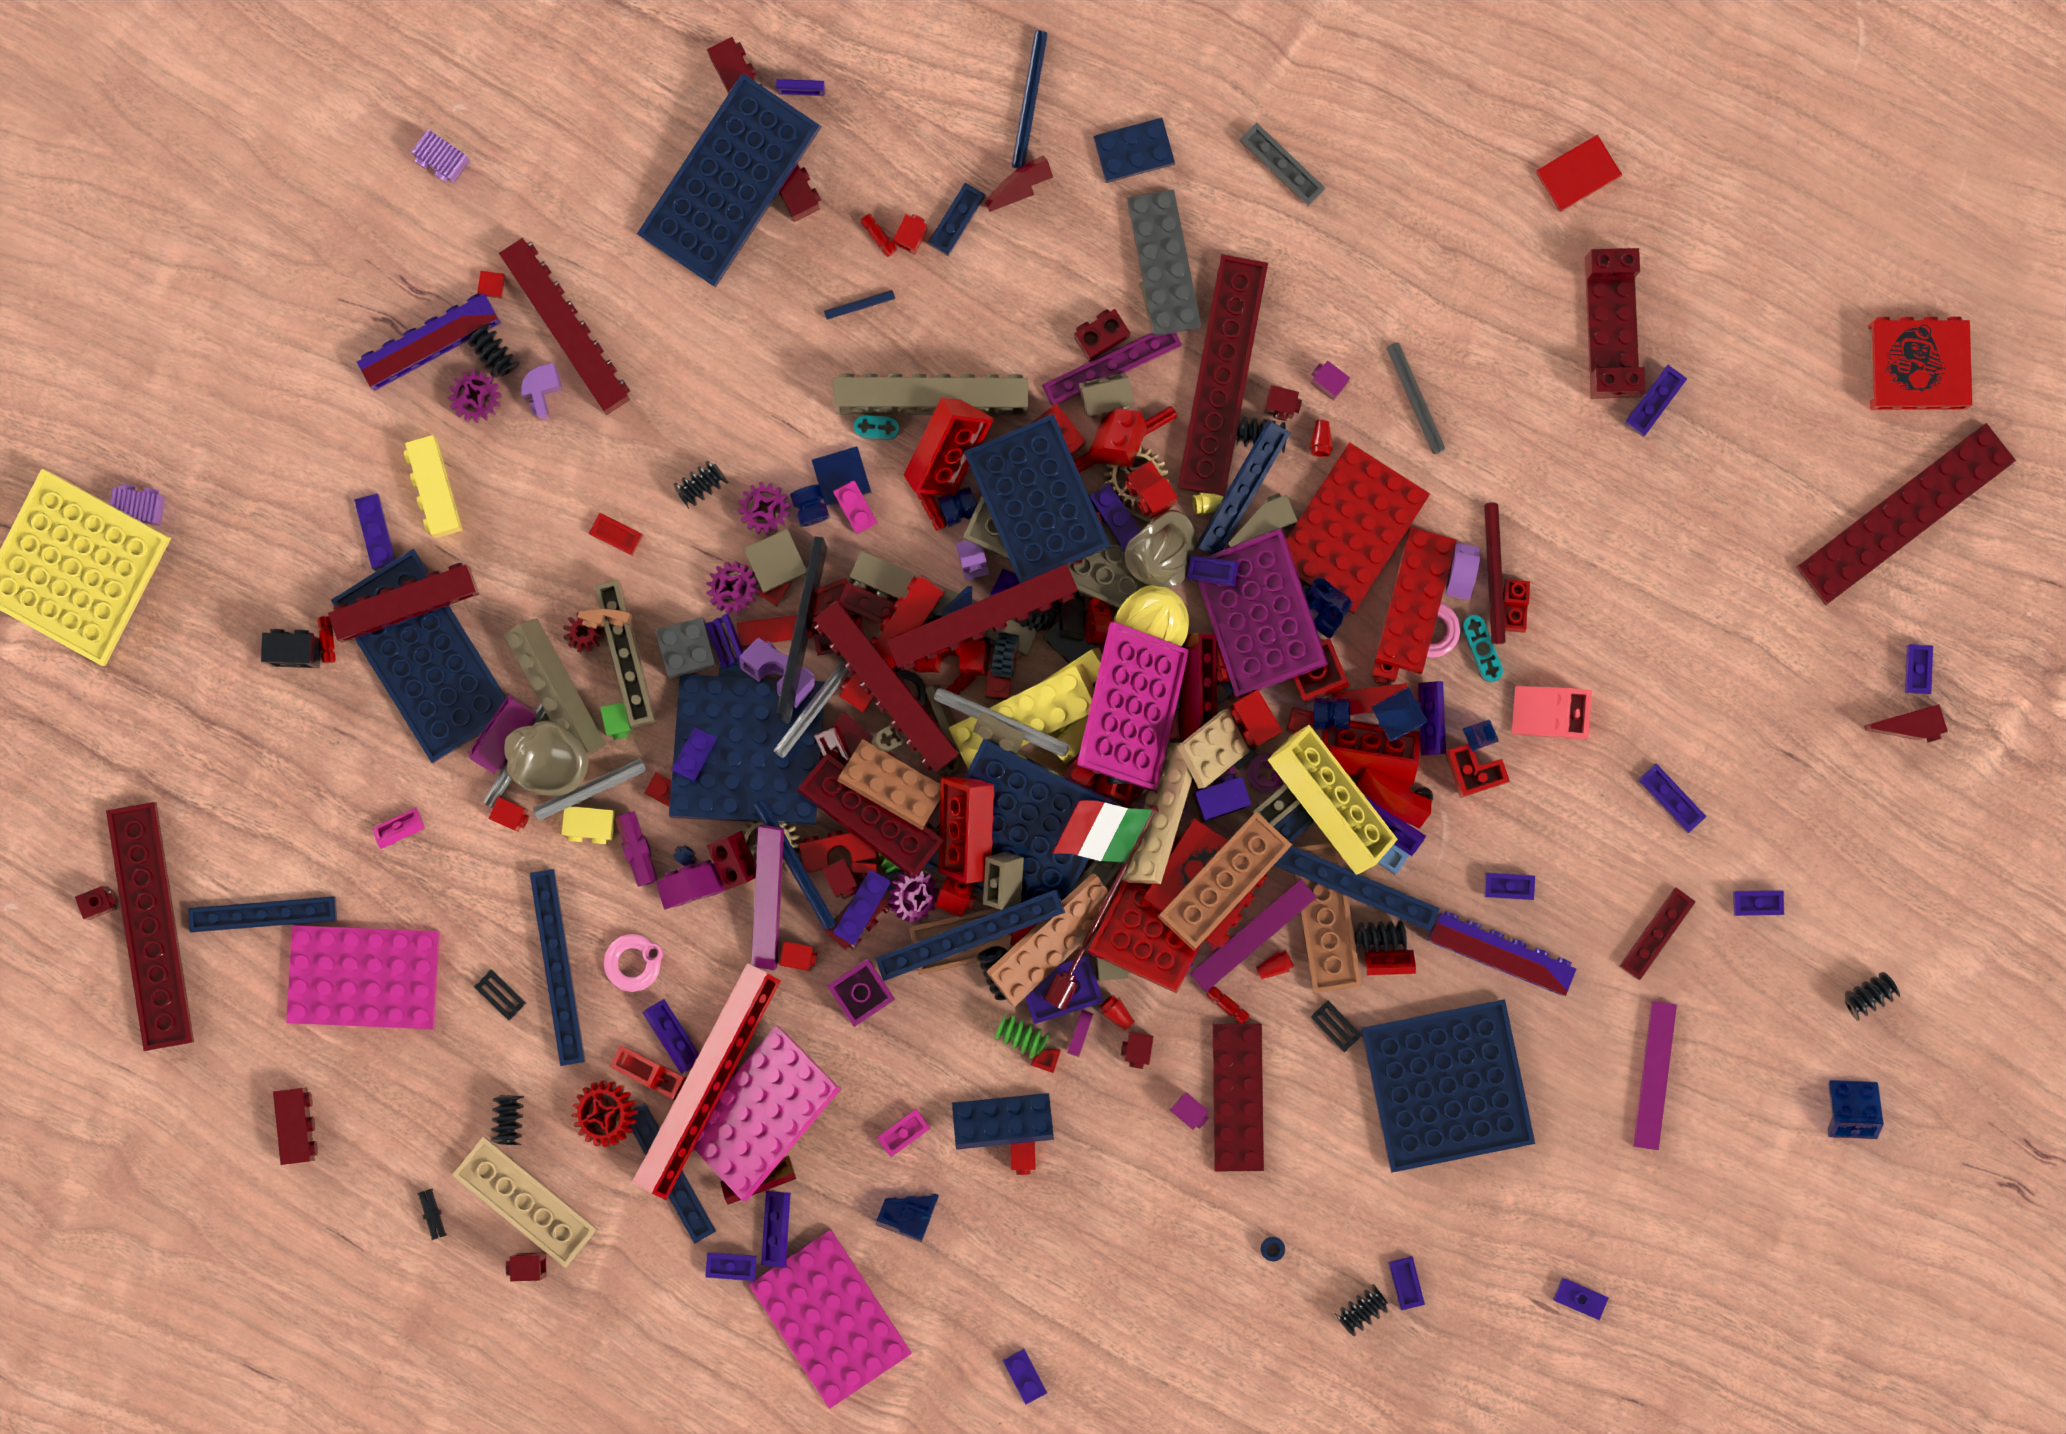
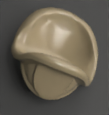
M1166 510L1153 517L1150 523L1126 545L1124 559L1129 572L1137 580L1152 586L1172 587L1180 584L1187 576L1190 556L1196 553V533L1191 521L1185 514L1177 510Z
M540 721L533 726L520 727L510 733L505 739L504 752L508 762L507 773L509 777L518 785L533 793L544 796L566 795L574 791L586 776L588 770L586 750L570 731L555 722Z

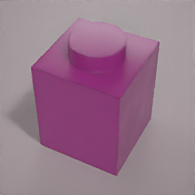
M1328 360L1324 365L1319 363L1311 374L1314 377L1311 384L1333 401L1350 380L1348 375Z
M1187 1092L1170 1109L1172 1113L1192 1130L1195 1127L1200 1129L1209 1119L1206 1116L1209 1111Z

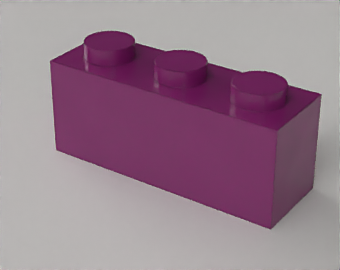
M509 694L468 752L470 759L493 774L498 769L502 770L507 763L504 752L506 737L520 727L533 726L536 721L534 709Z

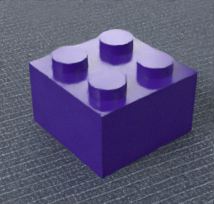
M1234 774L1220 780L1221 784L1213 786L1211 782L1205 788H1197V792L1193 794L1202 823L1248 808L1251 805L1242 777L1236 778Z

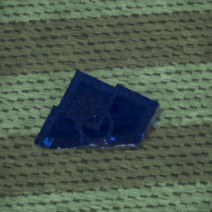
M931 1194V1196L921 1197L914 1195L900 1199L896 1197L885 1198L876 1220V1226L922 1243L939 1195Z

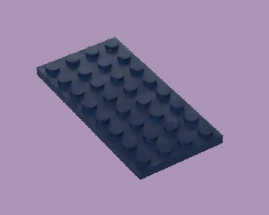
M742 73L637 234L712 286L717 287L822 126Z
M412 549L334 597L331 601L334 606L347 603L349 606L357 603L356 599L362 596L370 595L374 597L380 595L379 591L382 589L403 587L402 583L411 579L423 580L429 572L417 552ZM450 605L354 638L433 764L482 734L507 698Z

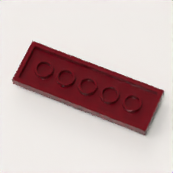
M826 753L798 787L797 792L915 879L943 844L944 840L926 826L921 830L838 782L837 780L845 766Z
M1212 1024L1214 1171H1264L1262 1024Z

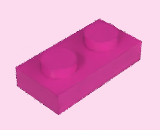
M855 480L833 491L856 534L878 523Z
M415 807L374 827L373 832L376 843L382 849L393 845L405 837L416 834L425 827L421 813Z
M915 1109L878 1136L877 1139L889 1156L893 1157L931 1128L919 1111Z

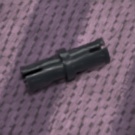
M433 1188L426 1190L428 1200L425 1191L417 1193L424 1211L422 1217L423 1220L426 1219L431 1240L447 1236L440 1217L442 1212L441 1209L438 1210Z

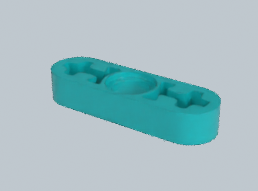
M1471 615L1462 624L1463 633L1481 678L1489 683L1496 682L1503 675V667L1494 644L1491 642V637L1484 620L1478 615ZM1470 620L1480 624V627L1477 628L1478 635L1480 636L1483 633L1485 637L1472 642L1471 638H1475L1476 635L1473 630H1468V626L1471 624ZM1480 642H1484L1489 646V653L1485 656L1479 655L1476 651V645ZM1493 656L1494 660H1490L1489 663L1492 668H1497L1498 670L1495 673V678H1492L1491 675H1486L1485 671L1488 670V665L1486 662L1482 665L1480 660H1486Z

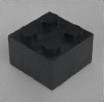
M270 629V633H262V663L271 667L320 668V639L315 637L314 633H309V630H294V634H290V632H285L284 629Z

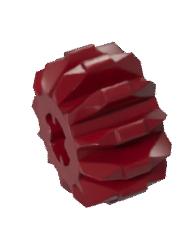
M569 617L568 621L572 623V626L564 625L563 627L564 630L570 632L563 636L565 640H571L568 646L573 648L577 645V652L579 653L583 651L584 646L588 653L591 652L590 644L598 648L600 644L595 641L596 638L604 639L605 636L597 632L602 631L604 627L598 625L596 629L589 627V630H587L589 635L587 637L583 635L579 637L581 634L579 630L581 628L587 629L588 627L582 625L583 620H580L578 617L576 621Z

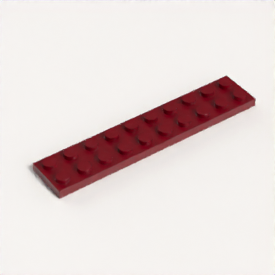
M1221 254L1177 486L1178 489L1225 496L1268 268L1267 262Z
M1985 423L1796 568L1822 602L1827 605L2012 465L2016 460L1990 426Z
M157 802L106 810L143 1051L194 1043Z

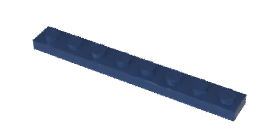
M1293 846L1274 864L1276 867L1427 931H1431L1440 910L1438 907L1360 874L1356 875L1353 871Z
M555 869L530 873L560 1066L586 1062Z
M1053 890L875 959L883 981H887L1066 912L1058 891Z

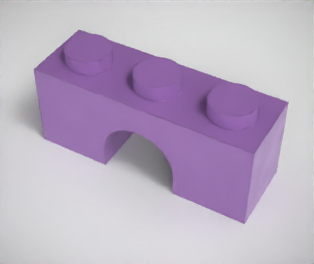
M758 637L740 655V669L758 682L770 673L781 675L782 678L777 682V693L780 697L789 655L781 654L772 643L764 642ZM805 667L801 670L794 703L795 708L815 689L814 675Z

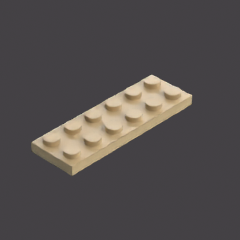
M1168 743L1157 791L1149 790L1143 809H1150V806L1155 805L1159 811L1155 812L1123 875L1122 880L1128 883L1161 884L1193 778L1177 747L1181 743Z
M485 1136L482 1137L452 1174L453 1177L564 1268L570 1265L598 1230Z

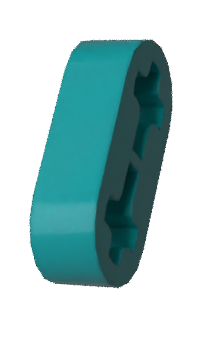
M863 415L854 422L855 433L864 439L893 440L899 435L900 431L898 422L891 417ZM863 421H867L868 425L875 426V429H867L866 433H862L858 425H862ZM887 423H891L892 427L896 429L891 431L890 435H886L885 430H880L878 427H886Z

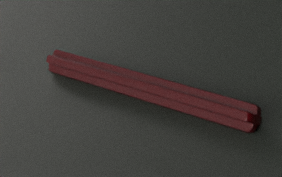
M1489 502L1484 505L1491 642L1495 645H1501L1506 642L1499 505L1495 502Z

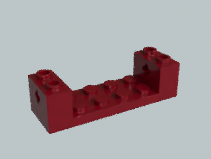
M1639 248L1591 249L1585 257L1591 399L1639 398L1645 392L1644 367H1639L1635 277L1640 273Z

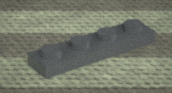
M1257 122L1240 139V142L1307 207L1325 190V187Z

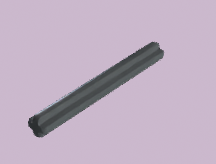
M1393 343L1387 347L1391 360L1432 453H1441L1445 450L1443 441L1400 343Z

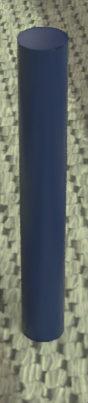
M893 290L825 310L824 313L828 320L894 300L895 296Z

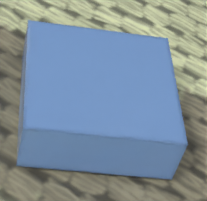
M1393 844L1377 864L1396 875L1409 854Z

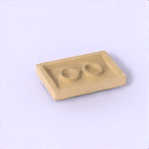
M1228 709L1219 712L1177 746L1199 789L1207 787L1250 751Z

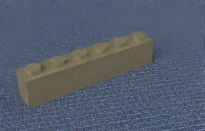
M618 580L594 586L600 609H613L628 613L621 583ZM606 618L604 627L629 724L634 729L657 723L631 623L630 625L623 623V626L619 627L608 623L609 619Z
M536 618L519 623L505 633L504 637L550 721L570 731L581 742L587 756L604 747L606 743L539 620Z

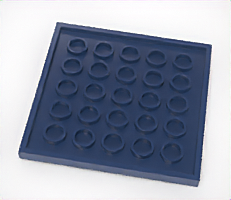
M681 675L679 679L673 766L694 727L716 737L717 740L695 782L672 772L669 817L762 822L754 808V804L764 799L778 823L816 825L817 806L799 794L797 789L820 762L821 749L814 735L822 731L824 706L784 758L778 756L774 749L825 682L815 681V689L797 708L793 707L790 723H782L776 712L780 698L777 693V682L780 679L762 678L758 682L754 678Z
M983 739L965 778L980 779L994 785L993 845L991 855L1009 852L1024 857L1021 903L1053 890L1058 891L1060 899L1063 901L1073 891L1089 859L1074 854H1052L1078 800H1098L1114 805L1117 802L1019 753L1006 751L997 743L989 739ZM939 849L925 865V867L939 873ZM984 881L970 883L975 885V892L981 895L984 894Z
M1505 999L1361 1028L1391 1173L1535 1144Z

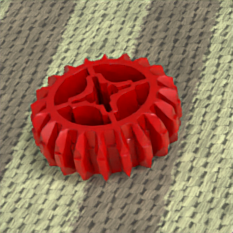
M602 1080L599 1084L593 1082L591 1083V1088L584 1087L582 1089L584 1095L578 1094L576 1096L580 1103L572 1105L575 1109H578L577 1113L571 1115L573 1118H578V1122H575L573 1126L581 1127L578 1135L583 1136L586 1134L585 1141L591 1142L593 1140L594 1146H600L601 1143L603 1147H609L610 1143L618 1145L619 1139L621 1141L627 1139L625 1133H632L633 1129L629 1124H636L637 1122L632 1118V1115L637 1114L638 1111L631 1109V1106L635 1105L636 1101H629L628 1098L631 1096V1093H623L624 1086L619 1085L616 1087V1082L614 1081L607 1083L606 1080ZM603 1093L613 1097L618 1104L612 1106L608 1099L604 1098ZM593 1102L594 1109L593 1112L589 1115V1109L591 1103ZM605 1110H612L611 1112H608V1113L604 1116V1118H603V1117H598V1116L602 1115V1113H604ZM620 1113V1120L617 1125L616 1116ZM598 1122L602 1129H605L606 1134L596 1130L592 1123Z

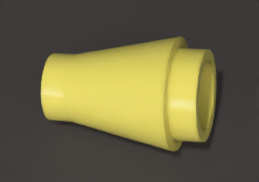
M1199 492L1198 495H1193L1192 506L1194 513L1204 516L1215 512L1224 496Z

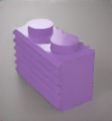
M427 129L411 151L415 157V163L424 169L427 167L435 171L433 175L444 183L447 180L455 183L456 179H458L461 172L470 162L464 153L429 129Z
M121 484L120 488L113 487L110 505L143 523L160 526L165 497L159 494V490L144 488V491H136L135 486Z

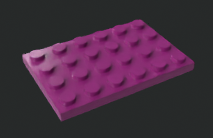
M1281 528L1207 556L1209 558L1239 563L1234 587L1198 581L1237 698L1328 665L1291 552Z

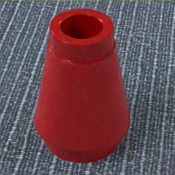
M1315 421L1309 446L1312 456L1328 457L1330 456V451L1333 450L1329 421Z
M1285 949L1281 952L1280 950L1275 952L1260 965L1256 966V969L1263 980L1290 972L1289 969L1293 968L1294 964Z
M1114 994L1109 996L1099 1007L1103 1011L1102 1015L1124 1031L1129 1029L1135 1022L1120 997L1116 998Z

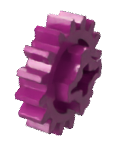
M471 370V376H467L463 372L462 380L454 379L457 383L456 387H449L454 392L453 395L448 396L450 401H454L450 407L452 410L458 409L456 415L459 418L464 415L466 422H469L471 417L475 423H479V417L487 421L488 413L496 414L493 410L494 406H501L496 399L501 398L502 394L495 392L500 387L497 383L492 384L494 378L491 375L485 379L486 373L484 371H481L479 376H477L475 370ZM473 382H482L486 385L477 386ZM465 386L464 393L460 396V392L462 388ZM471 388L474 390V392L478 394L477 401L479 405L472 399L473 395ZM490 397V401L485 407L486 400ZM473 407L477 412H471L464 408Z
M759 482V488L757 489L750 485L751 492H743L746 499L739 500V504L743 508L738 509V513L745 514L741 518L742 523L749 522L747 525L748 530L756 527V534H760L761 530H764L766 535H769L771 528L778 532V524L786 525L783 517H790V514L785 511V509L791 507L790 503H784L788 498L787 494L780 496L782 489L777 487L773 490L772 483L764 487L763 483ZM761 493L772 494L775 497L766 498ZM754 498V506L748 511L749 503ZM764 503L766 506H769V512L764 513L760 511V505ZM780 506V513L778 517L775 519V509L779 508ZM763 519L767 521V524H760L755 521Z
M734 561L733 565L725 562V568L716 566L717 574L710 573L713 581L706 582V585L711 587V590L707 591L706 594L713 597L710 603L717 605L716 609L720 611L725 609V612L728 614H732L734 610L740 614L741 607L748 610L750 609L748 602H756L752 596L759 593L754 588L759 582L756 579H752L755 573L752 570L748 571L749 567L743 564L740 566V563ZM734 572L741 573L740 575L737 574L734 577L730 575V573ZM730 599H734L736 602H734V603H726V602H724V601H726V600L729 601Z
M920 871L915 879L908 874H898L900 880L898 882L893 881L892 883L895 888L889 890V893L893 894V898H890L888 902L894 904L891 911L897 913L896 917L911 923L913 920L921 922V916L928 918L929 914L927 911L935 910L932 903L937 902L938 899L934 897V894L939 892V889L933 887L936 884V880L930 878L931 874Z

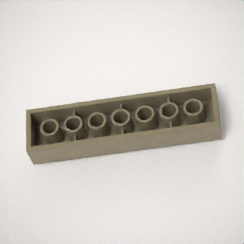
M842 373L839 374V377H834L833 406L835 413L840 415H933L941 397L963 400L987 415H1028V378H1023L1021 374H1011L1009 378H999L997 374H986L984 378H975L973 374H961L960 378H951L950 374H937L936 378H926V374H912V377H902V374H888V377H878V374L868 373L864 374L863 377H854V374Z

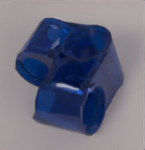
M1316 578L1306 591L1305 597L1308 605L1319 613L1314 620L1317 631L1331 639L1351 609L1352 601L1348 595L1339 591L1327 580Z

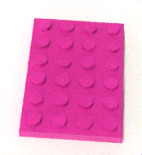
M1110 622L1077 766L1151 791H1157L1189 653L1188 649L1122 624Z
M292 925L286 1023L434 1029L440 932Z
M776 1025L727 1083L693 1149L742 1201L747 1202L841 1088L781 1027Z
M832 1229L786 1259V1267H773L755 1279V1281L749 1283L752 1291L829 1409L912 1354Z

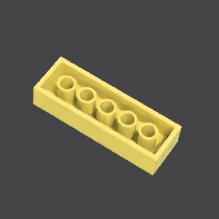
M1079 664L988 709L1040 732L1049 734L1089 715L1095 688L1083 664ZM972 716L949 727L968 770L983 741L982 737L973 732L978 719ZM1023 740L1021 747L1030 742Z
M1310 725L1289 736L1268 759L1274 770L1356 875L1375 866L1398 840Z

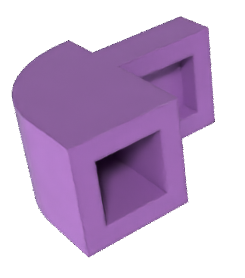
M554 363L532 369L525 376L521 387V393L525 400L533 398V400L529 401L533 415L537 414L540 420L550 418L544 395L563 390L558 370Z
M967 541L956 543L965 580L989 574L985 554L981 547Z
M1456 542L1452 567L1447 580V596L1465 600L1470 599L1480 562V547Z

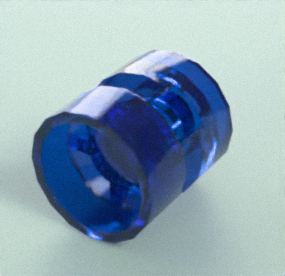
M819 484L798 489L790 494L794 508L799 509L797 518L801 527L811 526L830 518L826 505L821 503L824 497Z
M969 486L957 490L954 496L949 493L938 498L948 527L961 523L962 518L971 519L977 507Z
M1315 698V729H1329L1331 726H1334L1336 730L1350 729V698H1336L1334 702H1331L1329 698Z

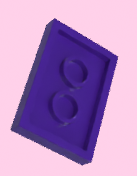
M1089 955L1080 959L1073 972L1078 986L1066 1010L1048 1003L1044 1000V997L1056 973L1062 974L1063 970L1068 972L1074 960L1060 964L1025 997L1034 1024L1104 1002Z

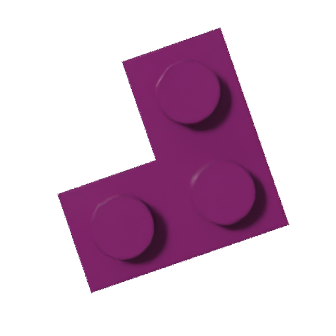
M711 860L698 863L696 868L693 867V864L680 867L679 872L675 870L665 873V878L656 882L664 910L727 891L720 880L714 863L712 864Z

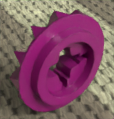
M1260 754L1248 766L1247 776L1249 782L1258 791L1272 792L1284 783L1275 770L1270 774L1273 782L1270 779L1268 780L1267 777L1258 779L1262 773L1260 764L1266 769L1273 768L1268 762V759L1273 754Z

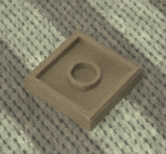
M788 529L744 548L763 593L806 575L807 570Z

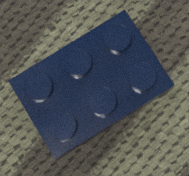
M1163 118L1093 136L1106 183L1175 165Z

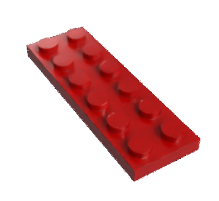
M1410 527L1375 657L1376 662L1418 674L1423 673L1457 542L1456 539Z

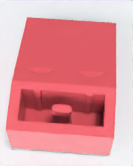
M1515 686L1511 734L1579 741L1588 739L1592 690Z

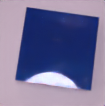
M858 446L812 460L825 506L839 503L833 491L855 480L862 495L872 493Z

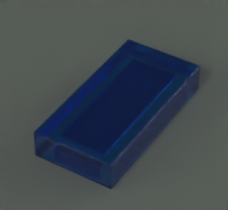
M1486 720L1463 729L1471 751L1499 742L1491 720Z

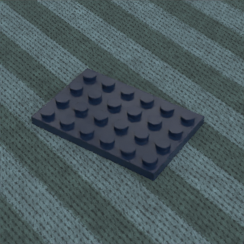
M1054 414L964 451L1020 584L1060 566L1070 565L1110 548V544Z

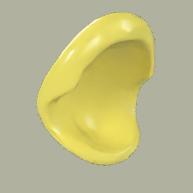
M1152 585L1142 587L1130 595L1118 609L1113 621L1180 647L1186 640L1189 628L1188 612L1181 598L1166 587Z

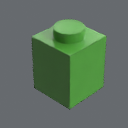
M624 702L600 707L606 736L609 738L613 737V740L628 738L627 734L632 733L633 730L629 724Z

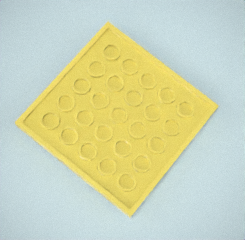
M41 469L0 549V610L97 664L106 666L171 537L52 472Z

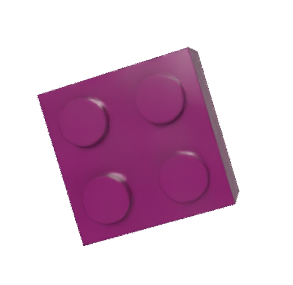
M866 959L827 985L854 1027L896 1000L869 959Z

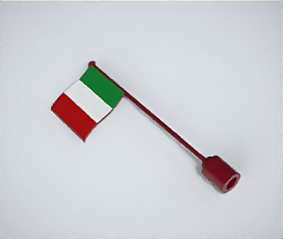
M1078 800L1052 854H1074L1099 861L1124 862L1069 971L1063 970L1062 974L1056 973L1044 997V1000L1048 1003L1066 1010L1078 986L1073 972L1155 812L1159 811L1157 806L1152 805L1150 809L1126 808L1098 800Z

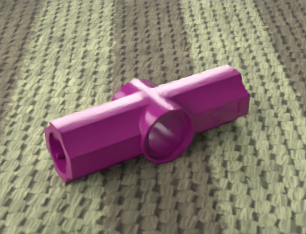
M633 811L616 817V825L623 841L621 843L627 862L631 865L637 886L641 887L658 881L655 867L650 857L652 856L646 836L642 833L636 812Z

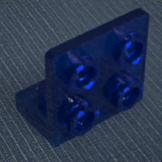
M1830 1080L1828 1085L1833 1117L1827 1129L1828 1137L1878 1139L1884 1125L1878 1083Z

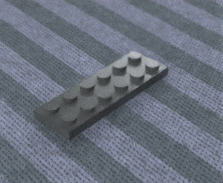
M1174 189L1127 198L1153 336L1200 329L1201 322Z

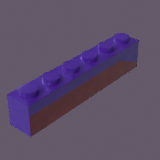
M475 294L468 298L467 303L462 306L455 305L446 310L445 315L439 318L436 316L428 319L421 328H412L403 334L404 337L396 341L392 339L382 345L383 348L378 351H369L363 354L361 360L357 361V364L370 388L376 391L466 343L483 326L491 324L490 329L501 324L485 294Z
M1445 911L1444 914H1437L1427 939L1428 942L1558 995H1567L1576 972V968L1571 967V961L1558 957L1557 960L1549 958L1548 952L1539 948H1535V951L1525 948L1527 944L1517 939H1513L1512 942L1503 939L1504 934L1490 929L1489 933L1480 929V924L1468 920L1467 923L1458 921L1459 916L1451 912Z

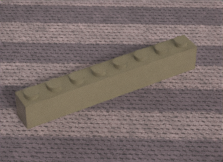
M861 551L850 574V580L854 581L853 584L861 588L867 589L868 587L875 590V594L885 599L891 597L898 601L900 597L905 598L909 590L906 588L913 577L919 578V576ZM939 585L946 592L928 619L932 620L933 616L941 618L978 601ZM1015 619L1006 622L1008 627L994 632L992 628L984 631L985 637L983 638L986 639V643L994 648L999 632L1019 635L1017 658H1021L1022 655L1028 656L1038 633L1035 628L1032 631L1028 630L1029 626L1025 625L1023 628L1020 626L1021 622L1016 623Z

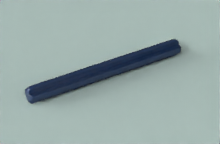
M1036 30L1034 34L1012 160V168L1015 169L1022 167L1026 162L1047 41V32Z
M764 799L754 804V808L764 825L780 827ZM784 834L783 859L823 928L828 930L834 927L836 922Z

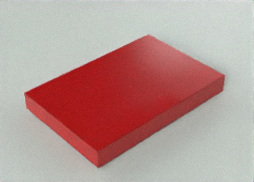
M1598 134L1536 170L1537 176L1560 212L1622 176L1621 171Z

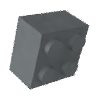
M702 617L655 630L667 676L670 679L717 667L706 623Z

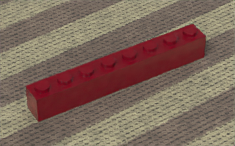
M733 37L707 49L708 55L728 94L742 73L755 81L753 77L757 76L751 62L746 64L743 58L746 55L745 50L740 42L735 43ZM798 164L779 191L794 222L820 210L818 202L821 201L816 188L811 189L807 182L811 179L805 167L800 169Z
M521 238L499 252V255L607 416L630 401L627 395L630 389L623 379L617 380L614 373L618 371L610 359L605 362L601 356L604 350L597 340L591 341L588 336L591 333L584 320L581 322L577 320L575 314L578 311L571 301L565 302L561 296L565 292L558 281L553 283L548 275L552 272L544 261L539 263L535 257L539 253L531 241L526 243Z
M1065 564L887 640L886 644L897 669L903 667L905 671L917 666L916 661L925 657L926 661L940 656L938 651L948 648L950 652L961 647V641L970 638L971 642L983 638L985 637L984 631L991 628L994 632L1008 627L1006 622L1015 619L1016 623L1030 617L1029 612L1037 609L1039 613L1052 608L1051 603L1060 599L1062 604L1074 599L1073 593L1077 592L1078 589L1068 565Z
M838 600L814 618L816 622L814 627L822 637L827 635L832 642L829 644L830 648L837 656L842 654L847 661L844 664L852 675L858 674L862 679L860 682L862 688L867 694L871 692L878 699L875 701L877 707L882 713L888 712L893 718L890 721L893 727L898 732L903 731L908 737L905 740L914 752L918 750L923 758L920 760L929 771L933 769L937 772L959 755L960 752Z

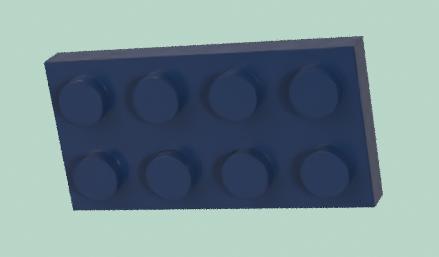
M1049 1093L952 1103L956 1150L1054 1140Z

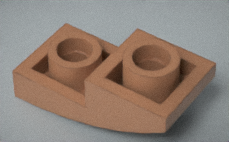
M592 609L579 612L577 617L583 620L582 625L596 629L597 625L604 627L606 618L609 619L608 623L622 627L623 623L630 625L633 616L630 613L619 610Z

